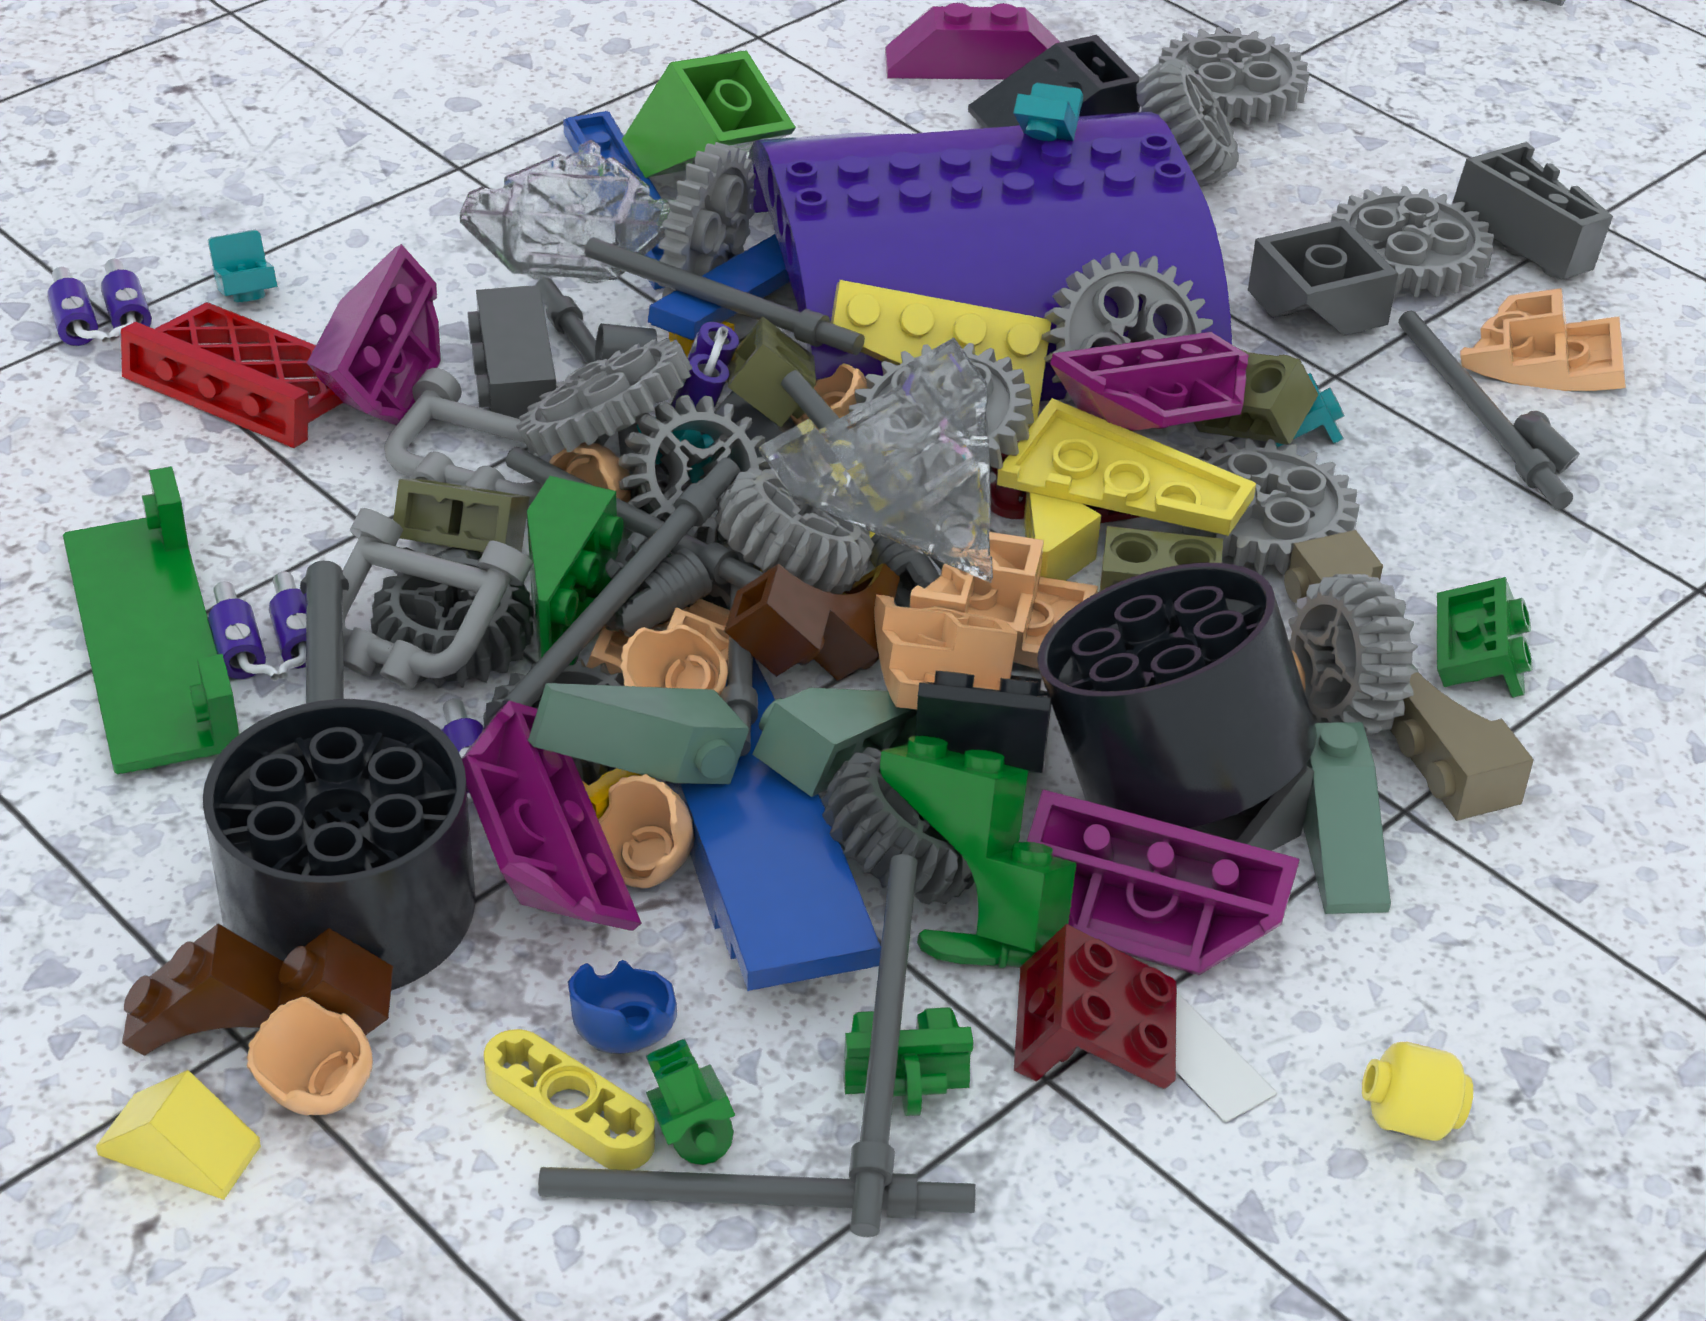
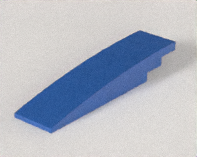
M753 657L752 687L758 694V717L751 725V749L748 754L739 757L731 783L694 784L666 781L667 785L684 801L692 819L694 845L690 856L714 929H721L730 959L737 958L747 991L878 967L881 951L879 940L841 845L830 836L832 827L822 817L825 807L819 794L813 797L809 796L752 755L762 733V730L759 728L761 717L768 706L775 701Z

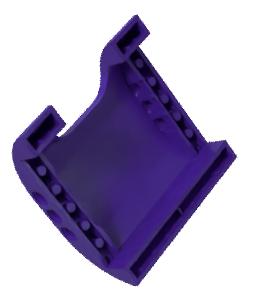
M1147 111L1079 116L1074 141L1058 138L1053 141L1034 139L1024 134L1020 125L926 133L873 134L861 132L757 140L751 146L748 159L752 160V165L749 172L755 173V179L750 189L756 190V195L750 204L752 209L755 210L754 213L769 212L799 312L805 309L827 315L831 323L836 285L839 280L1045 318L1046 312L1053 308L1061 307L1052 296L1061 288L1070 289L1065 280L1069 275L1076 271L1083 274L1082 266L1093 259L1101 265L1102 258L1114 252L1121 263L1122 258L1133 251L1138 255L1140 266L1148 258L1156 256L1158 258V273L1173 265L1177 267L1173 281L1177 286L1191 280L1193 285L1186 295L1189 301L1202 298L1205 300V304L1196 311L1198 319L1206 318L1213 321V324L1202 330L1201 333L1212 332L1232 344L1228 286L1216 227L1204 194L1170 128L1158 114ZM1105 295L1104 306L1109 315L1118 318L1119 309L1114 299ZM1138 296V299H1139V309H1138V312L1141 311L1142 304H1143V299H1142L1140 296ZM1154 313L1153 323L1159 333L1166 335L1167 325L1165 320L1159 314ZM1051 322L1050 330L1055 329L1057 325ZM1129 330L1124 332L1123 336L1127 337ZM1048 342L1047 355L1056 351V344ZM807 344V351L814 355L816 380L832 376L841 364H848L854 369H859L864 376L867 374L883 376L882 361L862 352L858 355H853L825 344L819 347ZM1049 362L1045 363L1040 401H1050L1052 398L1063 400L1067 390L1062 382L1053 383L1052 378L1056 375V372Z

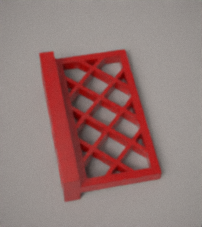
M209 302L155 329L136 321L121 328L123 378L292 448L308 440L309 422L343 403L327 385L319 380L316 373L307 364L316 345ZM207 323L215 325L210 327H201ZM206 343H229V344H206ZM300 359V361H280V360ZM250 360H271V361H257V362H241V361H250ZM314 377V379H284V378Z

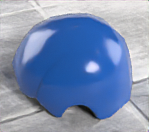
M625 960L619 961L611 973L602 976L597 975L594 968L590 964L585 963L568 980L574 1026L577 1033L598 1051L625 1054L642 1050L664 1038L677 1018V1002L672 983L656 971L633 969Z

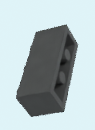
M540 285L476 290L477 311L467 312L479 408L489 407L492 412L519 419L521 415L529 412L527 410L529 405L541 401L540 395L556 389V376Z

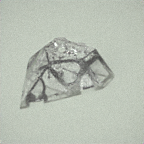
M593 140L580 144L579 152L572 153L567 157L557 154L505 176L504 187L492 190L479 187L468 192L460 211V223L513 274H527L528 277L535 280L546 277L553 279L556 276L573 277L585 283L597 284L606 280H616L625 271L587 258L584 251L588 240L594 237L641 255H646L665 238V229L662 227V224L668 218L671 210L666 199L654 200L650 197V186L614 157L606 158L605 160L600 155V146Z
M955 338L907 363L900 385L824 428L818 430L809 418L760 446L759 452L792 498L991 583L993 579L992 557L990 556L989 539L991 496L989 436L986 433L987 382Z

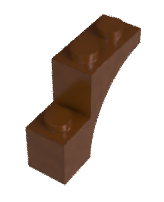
M883 563L862 576L859 581H856L850 591H844L842 594H833L803 582L783 566L777 564L736 591L724 632L742 648L749 651L758 662L776 677L796 664L806 665L815 660L831 676L839 681L859 668L861 670L870 668L879 660L874 617L876 595L890 596L895 599L900 577Z
M218 923L196 941L184 943L175 952L172 959L151 976L144 975L132 985L124 1001V1011L127 1013L122 1044L145 1056L172 1040L202 1031L238 1027L260 1028V1025L268 1020L270 1014L276 1011L280 1005H285L288 1001L300 997L310 998L328 1011L347 1014L363 1030L366 1036L389 1019L393 966L330 928L306 946L296 947L282 961Z

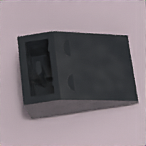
M1092 35L1055 43L969 104L968 112L983 128L1017 126L1019 123L1014 115L1017 95H1031L1032 86L1035 83L1080 89L1083 94V101L1079 116L1139 112L1140 105L1137 102L1136 84L1139 82L1140 77L1098 35Z

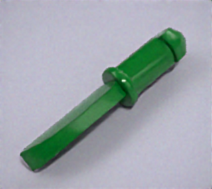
M924 929L918 934L917 944L921 951L937 960L969 965H998L1000 969H1004L1006 966L1021 967L1037 952L969 933Z

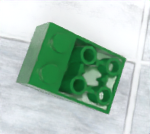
M549 476L527 509L529 558L533 561L530 569L531 598L534 604V623L539 660L612 580L607 574L605 567L611 558L616 560L624 528L623 518L617 516L616 491ZM579 654L574 658V660L569 665H575L577 663Z

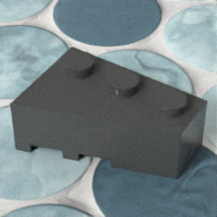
M1528 142L1466 159L1452 204L1462 201L1465 203L1463 212L1478 211V221L1489 223L1488 233L1494 234V239L1503 243L1505 250L1514 255L1530 259L1542 266V271L1545 274L1557 279L1565 280L1594 270L1613 218L1607 210L1579 186H1571L1569 190L1558 181L1560 170L1552 163L1545 164V167H1542L1532 158L1535 148Z

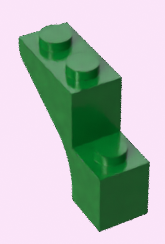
M912 736L908 738L907 745L881 751L880 772L884 780L930 823L967 862L975 881L978 896L977 936L1035 952L1040 950L1065 924L1069 923L1076 862L1052 856L1053 849L1047 845L1035 842H1019L1028 770L1004 765L1005 757L996 752L968 750L964 755L948 751L947 741L928 736Z

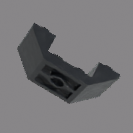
M936 670L934 683L925 681L919 683L915 736H928L948 742V751L964 755L968 750L996 752L1005 757L1004 765L1025 769L1028 772L1043 773L1052 704L1051 696H1048L1047 691L1041 690V678L1011 675L1010 679L1000 678L999 690L973 687L974 675Z

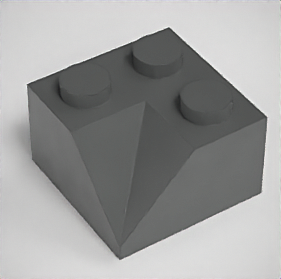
M1345 219L1255 239L1248 291L1272 318L1289 316L1296 312L1313 309L1342 335H1348L1389 324L1398 273Z

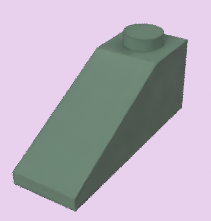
M546 683L528 741L536 748L641 775L647 774L650 777L673 783L730 784L749 727L713 689Z
M810 687L784 699L778 698L768 706L759 723L762 733L752 755L813 797L827 790V786L832 781L835 773L845 761L851 759L855 752L863 753L868 747L882 751L884 748L891 749L907 745L908 738L916 734L917 709L896 707L888 691Z
M1363 722L1315 723L1316 744L1311 757L1306 763L1314 771L1303 829L1325 914L1389 912L1391 899L1376 768Z

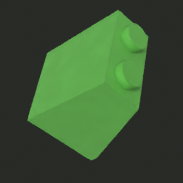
M744 50L670 62L623 136L622 141L645 178L685 171L687 163L695 165L696 152H704L706 144L715 145V142H719L749 152L753 142L783 138L792 134L796 127L748 51Z

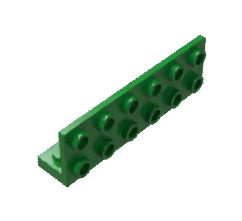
M172 466L149 470L152 494L141 496L145 518L73 530L63 534L114 773L116 774L146 770L217 755L239 735L234 696L223 654H217L189 550L182 501Z

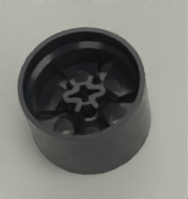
M1192 563L1157 569L1120 581L1095 593L1069 610L1052 626L1040 645L1037 657L1038 668L1048 696H1051V704L1086 801L1185 828L1205 825L1238 814L1278 792L1302 770L1315 748L1317 738L1315 723L1273 588L1262 575L1246 567L1225 563Z
M359 699L317 701L285 709L256 722L235 737L216 758L204 784L203 811L224 927L282 961L296 947L306 946L330 928L393 966L391 991L428 974L446 960L458 947L468 931L475 909V885L465 768L457 748L449 737L436 725L414 712L387 703Z

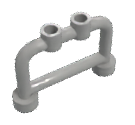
M430 368L426 370L413 387L412 393L415 403L386 440L384 451L388 463L396 471L410 476V479H425L530 496L529 505H531L543 485L536 481L515 483L505 480L498 470L490 466H481L476 471L455 466L449 457L440 452H430L426 457H422L407 451L408 446L430 418L525 443L516 427V424L521 422L520 419L459 403L462 390L456 378L443 369ZM606 434L601 435L594 443L604 446L610 436Z
M361 508L350 528V532L358 538V541L342 570L349 583V590H343L342 605L344 666L356 673L370 677L376 664H382L384 666L380 674L384 678L411 690L414 689L420 676L443 678L456 673L468 663L477 650L508 585L522 586L533 565V561L519 550L497 541L488 542L478 562L480 568L400 548L396 544L403 532V528L397 522L379 512ZM372 565L477 593L449 647L440 653L432 654L402 640H396L395 643H392L361 628L354 627L353 630L346 628V616Z

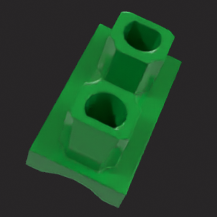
M950 1007L926 1008L923 1012L917 1014L916 1029L900 1030L894 1097L902 1096L905 1116L921 1115L922 1095L947 1094V1089L969 1088L970 1057L974 1044L971 1027H959L955 1014ZM874 1011L856 1012L853 1015L851 1033H845L843 1070L845 1094L865 1093Z
M685 1039L676 1041L646 1055L659 1086L646 1092L667 1144H673L680 1157L690 1163L705 1165L716 1162L726 1154L732 1145L734 1131L730 1118L736 1115L711 1064L699 1069Z

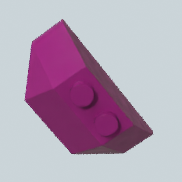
M963 3L933 6L928 8L885 47L887 78L1004 80L1055 43H1060V41L1025 7H1015L1006 3L996 4L992 7H970Z
M402 244L389 252L339 301L307 361V364L313 369L319 380L327 385L343 403L393 425H397L415 403L412 390L416 382L426 370L438 368L441 361L439 321L433 301L437 299V285Z
M1206 332L1053 353L1050 364L1078 409L1104 419L1108 423L1135 431L1152 428L1164 429L1172 425L1240 415L1244 403L1246 368L1249 355L1214 333Z
M508 701L497 712L462 757L467 788L502 875L521 905L630 931L635 930L642 924L573 758L533 747L528 739L538 709Z
M1044 789L1042 790L1027 838V842L1040 843L1053 849L1052 856L1076 862L1068 925L1104 941L1109 946L1129 956L1196 975H1201L1282 925L1300 859Z

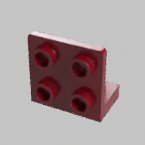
M1065 924L1040 950L1020 967L1013 1071L1037 1082L1058 1062H1064L1069 1059L1076 1047H1079L1162 1089H1166L1176 1080V981L1157 968L1151 967L1109 946L1104 941Z

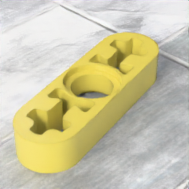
M522 1029L507 1030L495 1035L487 1043L484 1049L485 1079L488 1088L493 1094L608 1169L633 1170L644 1165L651 1158L655 1150V1120L652 1111L647 1105L533 1032ZM524 1061H527L529 1063V1069H527L521 1064ZM505 1063L511 1064L508 1069L504 1068ZM567 1089L581 1091L588 1097L584 1104L573 1109L556 1107L549 1100L557 1092ZM602 1111H604V1118L600 1116ZM631 1129L635 1131V1136L632 1137L626 1133ZM610 1130L619 1135L615 1139L611 1138Z

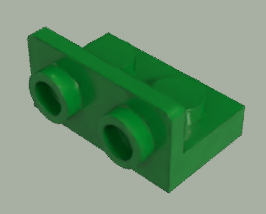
M1506 577L1437 593V671L1444 687L1503 675L1512 698L1525 695L1524 673L1532 671L1533 664L1529 645L1523 633L1531 632V622L1525 600L1523 598L1514 599Z

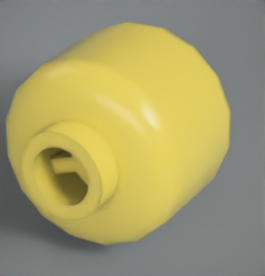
M1396 1042L1384 1052L1380 1060L1372 1059L1368 1063L1362 1080V1096L1364 1100L1370 1101L1372 1116L1380 1128L1427 1141H1439L1448 1135L1452 1129H1460L1467 1120L1473 1101V1082L1469 1075L1464 1074L1462 1063L1451 1052L1411 1042Z

